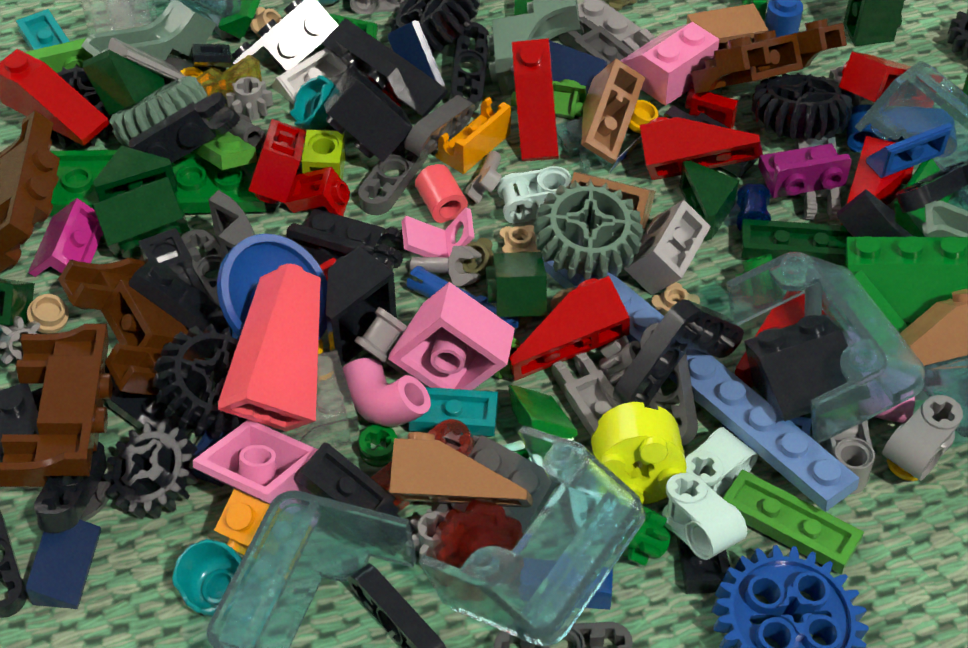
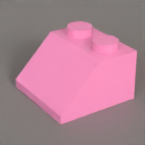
M694 22L662 33L620 61L643 75L645 80L641 90L666 106L689 91L691 87H694L691 71L706 68L705 61L715 59L714 52L718 50L720 39Z
M448 282L422 304L391 350L388 360L431 388L473 390L508 364L515 328Z
M246 420L193 460V468L293 516L315 497L314 494L294 478L318 449L258 422Z

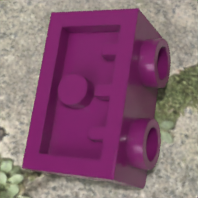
M830 143L760 155L758 168L772 197L777 198L846 186L852 160L849 154L838 155L833 144Z

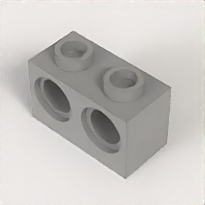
M685 200L680 201L653 218L640 240L639 253L634 256L633 262L628 268L624 267V270L651 295L682 279L711 226Z

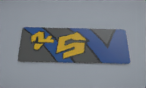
M641 136L617 158L610 172L642 142Z

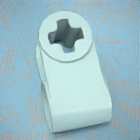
M550 166L540 170L505 175L500 179L496 187L499 197L505 203L503 208L505 220L515 224L536 219L537 210L540 204H544V199L548 193L555 194L559 185L570 189V173L562 167ZM514 184H516L518 187L517 192H515L514 190ZM517 205H519L521 211L520 213H518L516 210Z
M720 427L702 445L685 458L686 473L702 478L711 489L721 496L730 488L742 469L747 472L751 471L758 459V454L727 429Z
M679 473L668 479L666 495L669 498V502L662 512V516L668 519L665 526L683 540L696 556L708 560L745 539L747 525L741 512L719 496L702 478L690 473Z

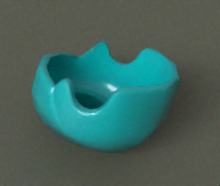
M318 75L301 85L295 97L294 109L290 111L291 116L296 120L294 123L296 126L309 130H324L330 126L326 120L329 115L326 113L324 103L336 86L330 79Z
M205 539L189 545L177 558L172 581L185 604L196 613H202L204 616L217 617L231 611L245 596L249 574L244 561L233 548L224 542Z

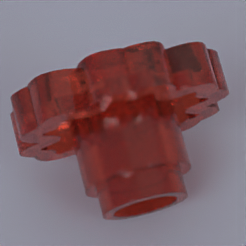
M472 500L466 507L465 512L458 509L450 510L445 519L436 528V535L441 541L432 551V557L437 564V571L445 580L454 582L455 587L465 595L487 596L493 590L494 584L500 587H508L514 580V577L520 572V569L523 568L522 559L518 555L527 545V539L522 533V525L516 518L505 515V510L497 503H484L480 500Z

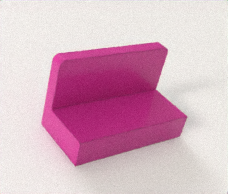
M76 198L55 214L48 225L28 273L36 277L50 266L62 273L69 260L91 263L103 235L95 210Z

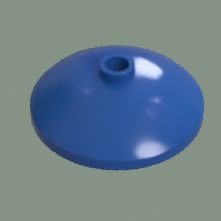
M257 234L242 240L226 254L218 272V300L226 321L238 337H240L260 277L278 269L279 266L284 264L299 265L304 271L321 277L319 339L322 337L327 329L326 299L328 282L317 261L301 245L280 235Z

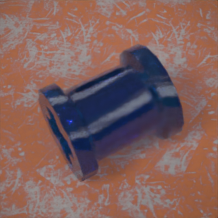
M762 184L742 186L737 191V204L740 207V212L736 218L737 228L741 231L742 219L772 221L771 214L767 211V206L770 204V190Z

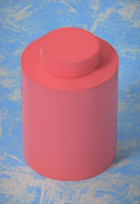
M445 165L427 166L417 176L415 187L436 222L444 223L453 220L465 207L467 208L468 201Z

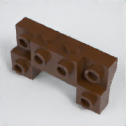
M827 19L805 23L806 31L776 37V31L772 30L754 34L755 42H751V36L728 40L729 48L716 50L714 52L715 59L705 61L706 68L691 71L695 93L752 82L803 69V67L809 66L813 59L821 52L847 45L844 25L839 23L828 26Z
M36 110L23 119L22 131L19 137L0 152V273L5 269L13 268L17 264L22 253L20 244L25 243L30 238L34 230V224L44 222L53 208L51 200L53 190L59 179L57 171L60 158L50 151L53 122Z
M126 258L107 264L69 260L58 278L68 296V300L73 306L80 309L101 310L119 341L105 360V364L114 378L115 384L121 392L157 395L159 390L153 388V379L157 374L154 372L155 363L158 358H161L160 353L165 344L172 343L174 336L179 334L180 331L187 335L188 330L182 323L129 286V281L134 273L146 262L133 258Z
M83 324L76 329L54 334H22L23 358L16 362L19 383L43 384L37 417L39 435L2 434L1 444L4 457L3 462H0V487H44L47 482V476H90L93 451H97L99 433L107 432L108 412L107 407H103L104 399H111L112 375L111 373H105V360L107 359L109 346L107 324Z

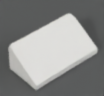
M324 48L276 77L271 87L294 105L295 97L301 85L318 75L331 79L345 72L348 67L339 57Z

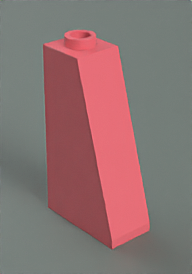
M295 264L281 265L278 269L260 277L218 400V410L286 432L316 421L321 277L306 272L301 266Z

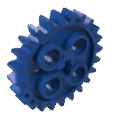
M774 545L768 554V558L758 548L754 551L750 560L741 556L735 569L730 567L723 578L724 582L720 583L715 593L719 599L716 600L712 613L721 617L716 620L713 630L727 633L719 645L720 648H774L765 641L764 637L775 640L780 648H866L867 644L861 639L869 630V626L858 622L866 613V608L852 605L859 592L858 590L845 591L842 586L848 578L846 574L835 578L830 575L833 565L831 561L819 567L815 565V552H811L806 560L799 559V552L796 546L791 548L787 556H783L778 545ZM800 591L809 594L814 601L804 598ZM754 594L765 597L770 604L760 602ZM810 634L821 637L826 645L815 642Z

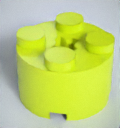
M629 402L608 410L598 420V427L595 433H592L591 443L596 478L602 491L610 498L616 500L618 505L626 510H635L638 505L654 503L668 497L666 495L668 479L673 475L686 473L687 469L679 427L673 415L659 406L658 410L646 408L644 402Z

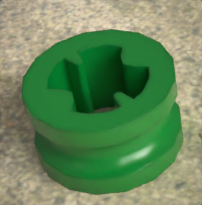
M378 424L364 429L359 436L362 460L373 467H384L391 464L394 438H397L395 431L390 427ZM381 441L386 442V448L379 446L376 450H371V443L378 445Z

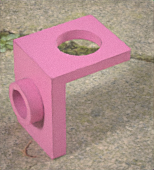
M466 207L446 230L409 216H405L401 221L404 249L423 257H449L453 246H465L474 239L471 209ZM461 225H463L462 236L456 243V234Z

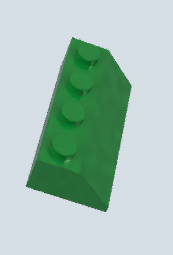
M847 237L845 282L862 270L906 325L909 326L936 302L952 299V292L968 289V237ZM846 319L847 328H854L851 325V323Z

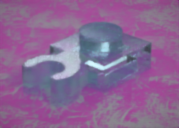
M583 117L556 125L558 144L568 159L579 156V167L584 173L590 172V160L598 161L603 168L607 167L608 161L581 145Z

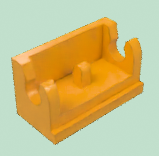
M487 97L481 103L480 116L450 141H448L449 136L446 132L438 138V152L435 154V158L465 174L511 134V106L502 102L498 106L497 112L494 113L491 108L492 100L490 97Z

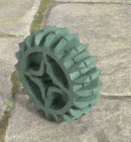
M187 76L174 80L135 105L115 112L109 120L113 128L112 131L123 146L130 148V139L190 103L194 102L196 104L206 98L207 93L196 77Z
M591 179L586 183V186H580L576 180L570 185V189L559 185L556 193H548L544 199V204H540L537 210V220L534 223L533 230L536 236L535 243L537 249L543 250L542 257L544 262L554 261L553 267L555 272L562 269L568 270L569 280L575 274L583 275L584 281L590 279L591 275H596L599 279L607 276L608 272L617 277L622 267L628 268L633 262L634 256L639 253L640 240L643 235V225L640 224V211L633 210V199L622 200L621 189L613 193L608 191L607 182L601 188L595 187Z

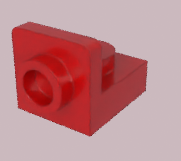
M690 88L685 103V108L690 109L689 115L698 116L702 112L733 129L738 100L708 91L695 93V88Z
M333 167L296 175L285 205L292 213L324 206L329 213L343 216L350 198V191L347 184L341 180Z

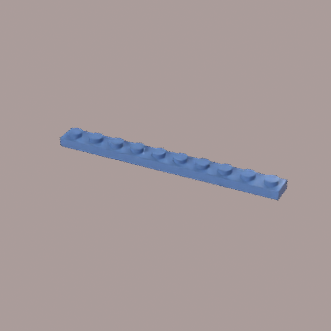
M554 261L544 262L545 271L565 289L576 288L584 281L581 274H575L569 280L568 270L562 269L555 272L553 267ZM608 272L607 276H610L630 317V335L626 337L629 343L632 341L640 342L644 330L654 323H660L664 316L619 278ZM591 275L590 279L596 278L599 280L596 275ZM690 347L688 348L686 355L694 400L823 511H828L858 488L859 477L792 421H784L763 397L712 355ZM671 373L668 378L677 384L675 374Z

